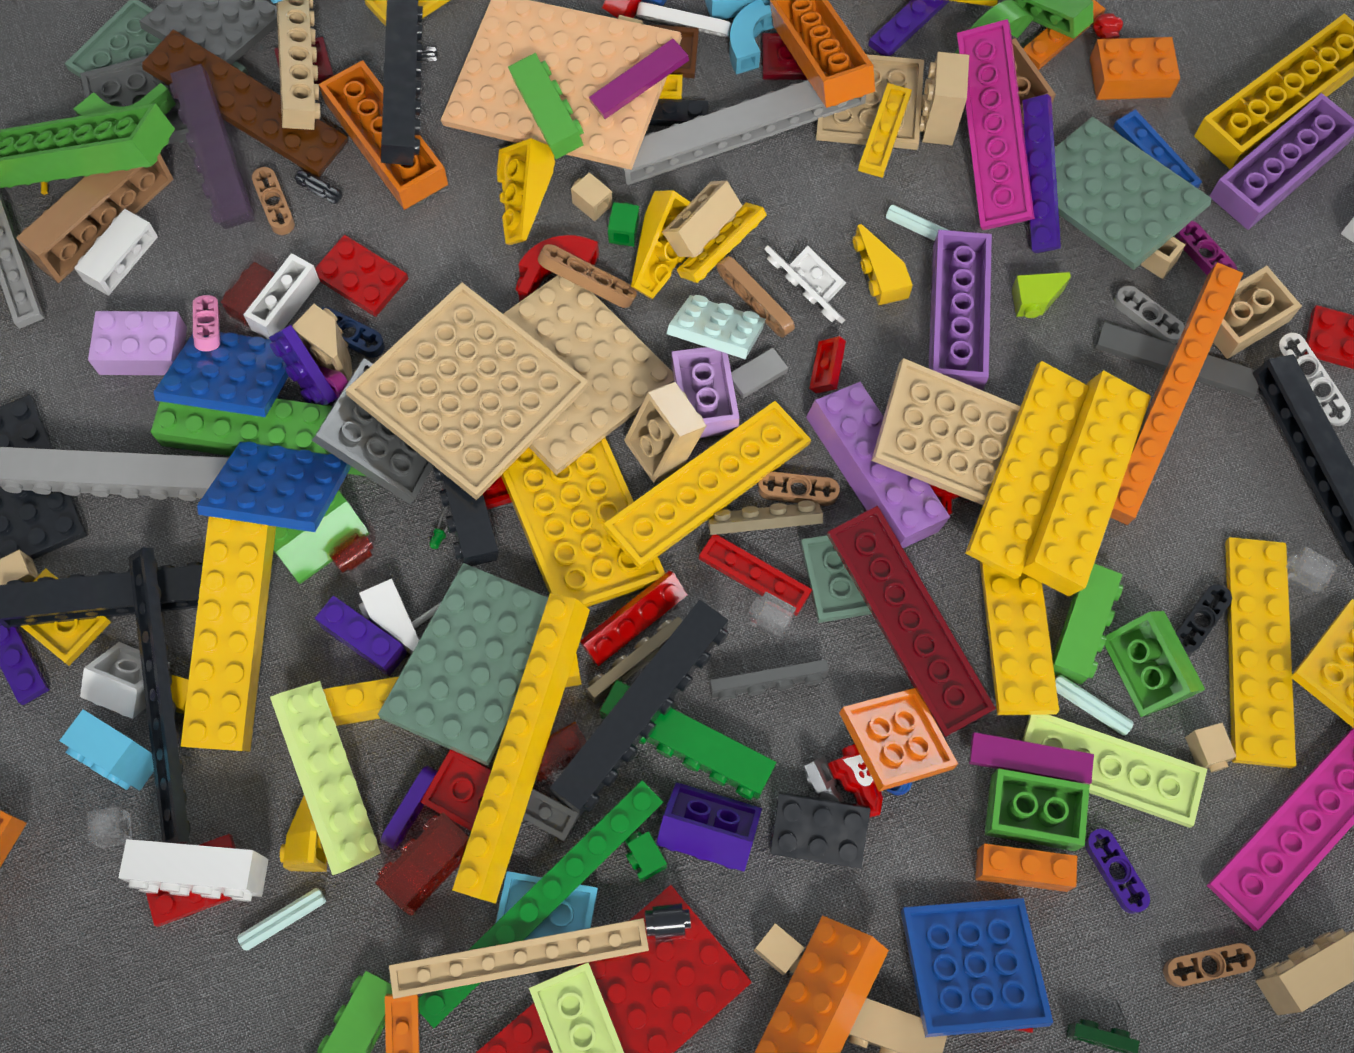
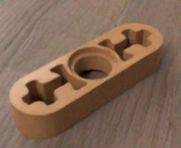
M269 167L256 169L252 174V181L269 224L274 233L286 235L294 229L295 222L275 172ZM262 179H268L270 188H265ZM277 196L280 198L276 205L266 204L270 197ZM281 213L285 223L279 224L276 214Z
M770 472L758 483V492L764 499L792 503L810 500L818 502L821 506L834 504L838 499L840 491L838 483L832 478ZM768 481L774 482L776 487H774L773 491L768 490V486H766ZM783 482H787L786 493H782ZM794 483H802L807 491L802 495H796L791 491V486ZM812 485H815L814 496H810ZM824 487H829V492H831L829 497L824 496L822 492Z
M1237 943L1170 959L1164 965L1163 974L1170 985L1184 987L1248 972L1255 966L1256 956L1248 945ZM1237 953L1240 955L1244 954L1245 961H1242L1241 964L1236 962L1226 965L1224 958L1235 956ZM1205 956L1212 957L1217 963V970L1213 975L1206 973L1202 968V959ZM1176 963H1178L1179 968L1193 966L1195 971L1184 974L1182 979L1180 976H1174L1173 970L1177 969Z

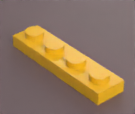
M887 83L858 171L883 178L912 89Z
M746 202L735 213V218L719 230V235L703 247L704 250L700 255L693 258L689 257L676 269L680 277L695 283L704 279L707 273L723 260L767 216L764 208Z

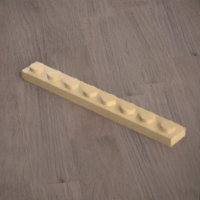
M644 918L392 964L389 965L393 999L645 952L649 951Z

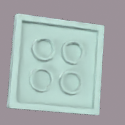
M690 295L669 323L667 334L746 359L763 330L766 319L759 317L757 313L752 311L743 312L734 309L733 306L726 303L718 304L708 301L706 297L701 295Z

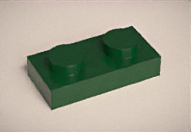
M1079 1019V1023L1068 1024L1066 1035L1068 1038L1121 1053H1138L1140 1041L1130 1038V1032L1118 1028H1111L1110 1032L1098 1029L1099 1023L1086 1019Z

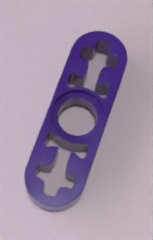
M428 765L421 770L384 830L380 840L382 844L393 850L400 846L424 807L421 800L438 772L437 770Z
M1096 829L1089 833L1085 839V849L1120 907L1130 914L1144 911L1149 906L1150 895L1113 834L1106 829ZM1096 837L1099 840L1103 838L1106 840L1107 844L1103 846L1104 850L1102 848H1095ZM1114 852L1116 856L1111 857L1105 862L1102 861L1101 858L1107 856L1106 853L1109 855ZM1116 862L1123 866L1125 870L1123 879L1117 880L1110 875L1109 867L1111 863ZM1131 880L1133 884L1127 887L1132 894H1139L1140 899L1137 901L1139 907L1136 903L1130 904L1127 899L1131 896L1128 889L1123 888L1120 890L1118 886Z

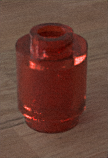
M355 533L333 548L334 552L329 556L343 574L347 570L352 571L373 555L370 550L374 547L365 534L359 537Z

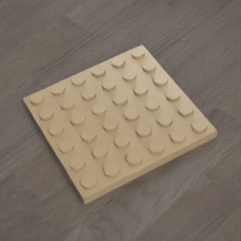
M559 275L503 313V315L589 381L587 389L529 446L555 475L636 414L648 392L674 382L673 372L592 292Z
M462 282L346 389V395L477 500L587 389L589 381Z

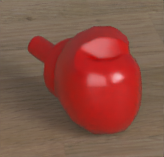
M1105 13L1096 17L1093 28L1100 39H1118L1120 37L1119 32L1123 27L1121 18L1116 17L1113 13Z

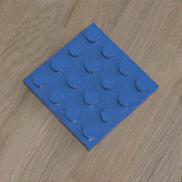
M220 332V346L217 349L200 351L195 348L192 334L154 390L155 401L266 417L289 377L285 370L287 365L282 357L278 358L272 351L270 339Z
M240 442L198 503V515L316 532L351 466L333 454L328 455L314 453L309 450L287 449L282 446L260 445L254 442Z
M1024 898L903 907L901 916L925 1038L1049 1027L1053 1024Z

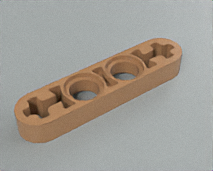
M545 245L538 256L539 264L545 269L617 306L628 308L637 296L636 290L630 284L557 246Z
M727 256L717 263L718 273L723 280L759 317L766 319L765 323L778 336L783 338L795 329L791 317L735 259Z

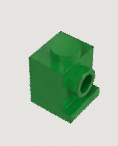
M640 831L636 832L625 840L630 851L625 855L634 871L638 868L641 872L637 874L640 883L667 868V863L649 831L643 835Z

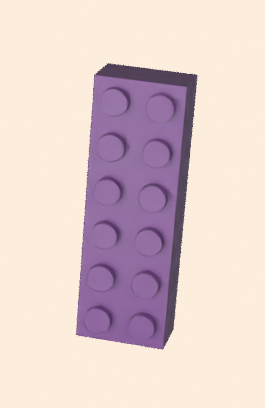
M1321 93L1221 177L1209 197L1249 230L1349 144L1354 137V119Z
M938 230L933 245L929 369L983 391L989 378L992 234Z
M861 382L814 401L806 418L866 511L876 506L880 508L902 548L939 532L950 518V515L930 485L871 461L884 417Z

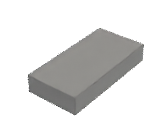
M771 348L732 371L733 386L741 397L745 398L787 373L788 367L774 348Z

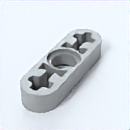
M1127 285L1119 289L1114 298V305L1120 312L1155 338L1172 344L1178 343L1185 327L1178 318L1134 286ZM1128 296L1132 298V300H1130V301H1128V302H1126V301L1123 300L1124 298H1127ZM1138 304H1141V306H1140V308L1138 309V311L1135 310V308H1137ZM1150 310L1155 314L1156 319L1147 320L1142 312ZM1160 320L1164 321L1160 327L1157 326ZM1172 328L1175 332L1170 335L1167 333V330Z

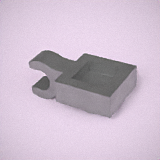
M825 756L804 766L807 781L817 794L821 793L820 798L844 802L843 797L835 787L837 781L831 774Z

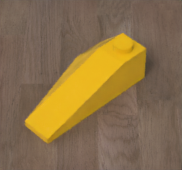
M674 190L654 191L644 216L631 287L650 299H653L668 281L676 265L682 263L686 258L677 256L662 233L690 203V201Z
M304 795L287 832L286 842L281 845L280 862L289 871L327 872L328 861Z

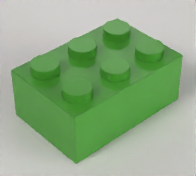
M997 769L990 779L985 835L1077 851L1085 846L1090 785Z

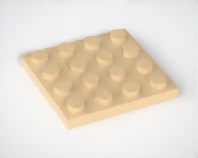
M866 54L874 66L875 92L866 94L865 104L834 113L824 118H818L816 140L866 145L887 83L912 89L893 148L917 150L920 135L924 60Z

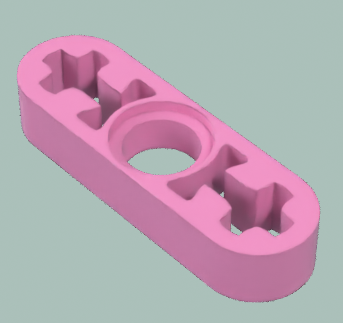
M210 295L199 296L193 300V339L195 348L200 351H212L220 346L218 300Z

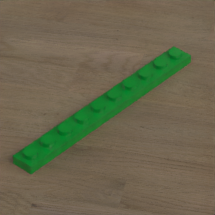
M642 780L469 950L525 940L663 804V801ZM480 983L424 993L419 998V1013L435 1028Z

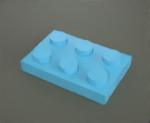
M507 871L496 922L542 877ZM579 885L525 940L591 928L598 888Z

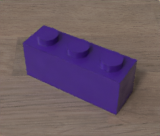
M332 596L315 617V620L324 631L389 677L407 655L405 648L400 642L335 596Z

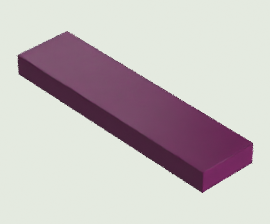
M672 38L589 97L590 102L602 117L607 119L688 62L689 57Z
M975 732L972 734L969 764L1088 785L1092 784L1094 754Z

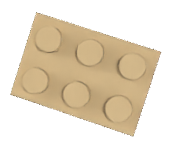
M938 52L935 63H930L929 79L925 81L924 95H922L921 110L923 111V116L920 117V132H923L922 142L953 145L967 100L969 55Z
M1265 266L1239 282L1213 343L1228 359L1290 322L1302 305L1270 268Z
M673 382L647 393L624 441L652 482L656 483L668 478L685 465L707 425L704 423L702 416L697 413L689 402L687 395L679 388L676 382Z
M1341 928L1332 933L1326 932L1315 938L1313 945L1307 948L1301 947L1288 954V960L1282 963L1275 962L1262 970L1264 976L1257 979L1256 983L1277 1015L1303 1012L1354 981V930L1345 932Z

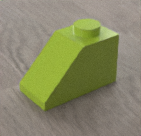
M1070 272L1017 276L1011 289L1016 317L1035 318L1043 315L1065 290L1071 278Z

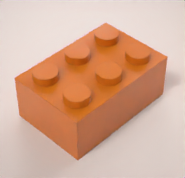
M1172 37L1097 39L1090 56L1096 100L1169 98L1172 96L1180 80Z

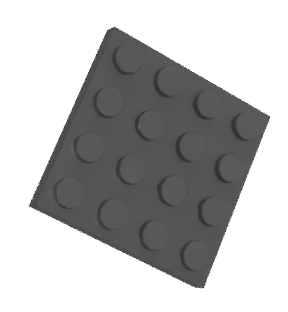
M165 0L140 20L141 29L162 41L174 29L232 65L277 26V6L266 0Z
M149 55L80 73L85 98L94 92L107 104L117 107L129 106L138 102L162 83L169 90L176 103L167 114H164L175 128L168 144L204 135L196 102L143 70L142 62Z
M363 358L312 441L397 497L411 504L432 469V464L346 395V389L373 365Z

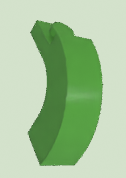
M1005 0L988 10L970 29L1008 19L1011 35L1018 38L1034 17L1015 1Z
M160 83L141 100L129 106L117 107L109 105L93 92L73 109L78 116L156 103L163 114H167L176 103L169 90Z

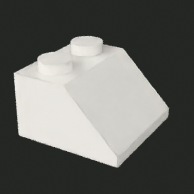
M118 642L85 666L80 697L132 719L146 708L140 650Z

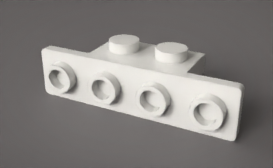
M767 245L764 248L770 254L767 260L777 269L782 266L788 272L785 277L795 287L800 284L805 289L803 295L811 303L815 304L818 301L824 307L821 313L831 322L836 319L841 324L845 321L828 302L846 282L809 246L790 265L770 246Z

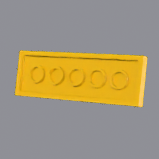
M980 561L997 715L1057 714L1059 705L1042 583L1024 573L1019 578L1014 579Z

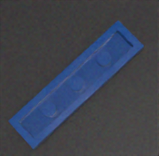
M1136 109L1115 122L1113 128L1123 138L1196 188L1202 183L1200 178Z

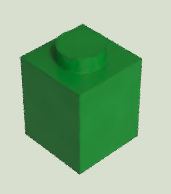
M613 202L608 226L609 243L635 247L640 221L639 206L628 202Z

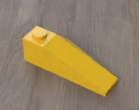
M532 138L499 149L497 181L502 183L503 192L499 196L500 202L505 205L502 220L505 243L507 245L527 240L553 174L555 159L552 151L547 144Z

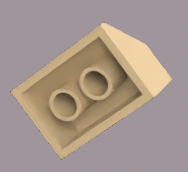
M313 304L292 327L318 366L340 371L349 381L352 376L351 356L347 349L348 344L342 337L343 331L337 325L336 321L338 319L329 309L324 308L322 310Z

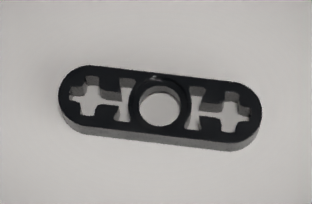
M1220 584L1210 586L1175 633L1181 644L1183 638L1190 631L1196 633L1190 639L1189 645L1187 647L1183 646L1188 656L1201 646L1231 604L1232 594L1227 587ZM1217 593L1221 596L1220 602L1211 609L1208 605ZM1196 613L1204 614L1208 618V626H1199L1194 620V615Z

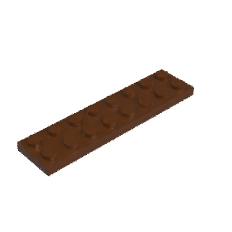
M174 29L142 62L144 71L318 178L348 143L347 136L319 119H315L314 130L282 128L281 95Z

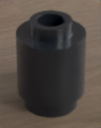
M682 903L653 906V910L645 911L647 937L655 936L656 939L685 936V929L691 928L689 909H683Z

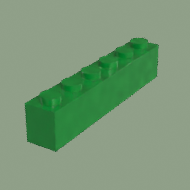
M616 680L600 709L602 719L607 717L630 686ZM672 708L665 716L661 713L654 722L657 726L653 733L647 739L642 737L638 742L640 744L648 742L656 746L655 750L667 758H671L673 755L683 760L682 765L692 771L698 772L700 769L710 774L708 778L719 785L724 786L727 783L737 788L735 792L749 800L752 797L759 800L777 763Z

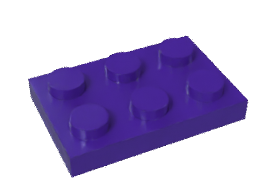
M292 325L269 337L272 351L278 358L282 357L287 365L285 370L288 376L294 382H298L302 388L301 395L306 403L326 405L338 398Z

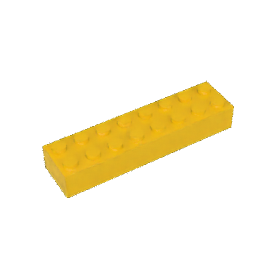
M1345 13L1207 115L1201 122L1194 137L1231 170L1321 93L1326 97L1354 77V21Z
M1104 370L1086 384L1089 386L1022 571V573L1068 597L1086 588L1151 399L1149 394Z
M210 516L208 518L181 747L251 751L276 526Z

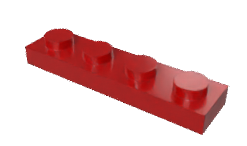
M717 534L711 536L699 555V560L795 616H798L812 593L811 588Z
M668 571L580 640V643L593 662L599 666L688 594L675 574Z

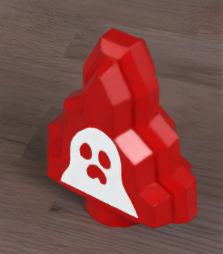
M856 745L843 748L841 750L843 757L827 763L833 778L840 780L844 791L854 794L857 804L870 806L869 818L879 816L883 801L881 791L879 792Z

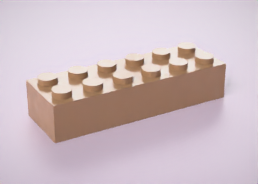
M160 153L157 157V162L148 168L139 167L127 171L119 170L107 174L99 173L83 177L71 190L64 193L54 205L45 210L37 220L26 227L16 239L34 263L53 280L60 283L75 269L74 267L78 264L79 259L90 250L96 239L108 229L115 217L119 216L124 209L136 214L174 179Z

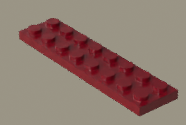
M876 506L828 531L826 535L913 687L928 707L943 737L954 733L995 710L994 704L880 508Z

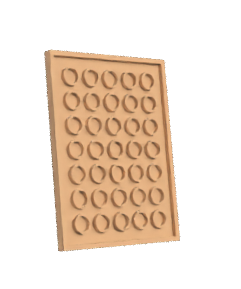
M491 0L442 115L441 122L443 126L519 143L532 138L547 144L508 66L536 53L540 62L546 61L552 73L549 76L550 80H556L562 91L559 97L562 101L567 99L573 111V114L570 115L571 119H577L584 132L580 135L583 146L566 155L632 170L667 76L607 119H604L592 105L589 97L672 38L680 44L682 39L681 33L531 0Z

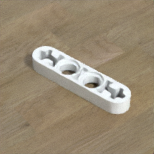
M639 2L636 13L637 17L677 27L699 28L700 32L722 37H729L732 23L725 20Z
M1297 333L1284 335L1279 342L1282 355L1294 354L1299 365L1305 361H1311L1316 365V369L1312 374L1305 375L1312 390L1314 391L1318 384H1328L1331 387L1330 394L1326 397H1316L1321 405L1330 402L1337 396L1339 399L1333 401L1338 409H1345L1342 412L1343 418L1338 419L1336 416L1331 418L1330 415H1332L1333 411L1329 404L1322 408L1331 425L1341 426L1346 424L1351 417V409L1305 339ZM1290 340L1294 343L1299 341L1300 343L1297 347L1303 356L1297 359L1293 350L1289 349L1286 351L1285 349L1288 348L1287 342Z

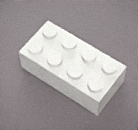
M126 839L118 878L129 882V888L139 889L138 891L158 893L160 888V890L168 891L172 895L189 896L190 891H192V893L201 894V897L220 899L222 893L224 896L232 897L233 900L250 902L252 896L262 897L269 859L254 850Z

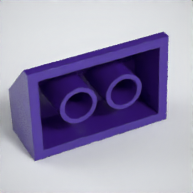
M676 782L663 815L656 845L665 847L670 851H678L694 856L700 860L724 865L729 869L745 872L762 808Z

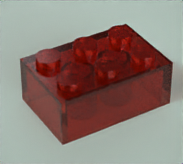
M444 813L439 817L434 815L423 827L424 832L416 840L414 838L409 840L400 851L402 855L394 863L388 862L377 874L379 879L375 884L400 909L410 916L460 866L469 837Z

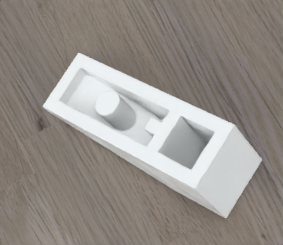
M389 579L360 592L359 594L363 602L358 605L363 617L366 619L370 618L374 625L400 642L405 650L412 655L420 640L393 580Z

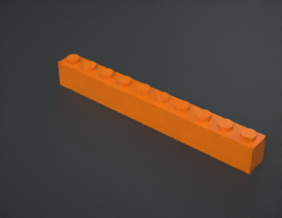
M1217 262L1208 274L1143 419L1110 518L1126 525L1136 518L1242 278V272Z

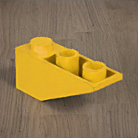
M862 224L858 225L856 235L853 236V246L856 252H860L862 258L861 268L863 273L869 277L871 296L876 297L878 305L908 299L913 284L905 263Z

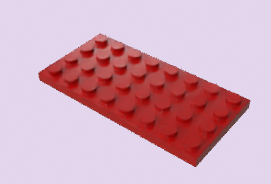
M672 885L668 886L630 920L644 918L647 936L646 910H653V906L682 903L683 909H689L691 928L685 929V936L656 939L655 936H648L649 951L589 962L624 1053H674L752 983ZM535 1003L530 1005L476 1053H553Z

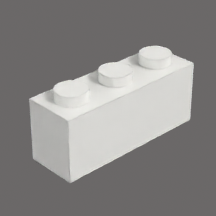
M124 209L119 216L113 219L108 229L96 239L90 250L79 259L78 264L74 268L84 282L109 296L158 236L149 222Z
M292 253L244 313V317L252 331L269 339L271 335L286 327L320 282L314 265Z

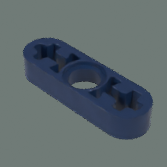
M330 307L321 308L322 310L327 308L335 314L338 319L336 321L337 325L342 331L348 327L356 329V333L352 337H343L349 348L369 358L378 357L383 353L385 344L379 332ZM364 340L368 341L369 343H372L375 340L377 345H371L368 348Z

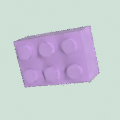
M96 311L88 361L99 375H165L185 346L187 326L178 312Z
M709 347L672 351L671 367L674 382L687 395L689 402L697 413L702 416L704 423L707 425L700 438L729 434L739 427V413L728 354Z

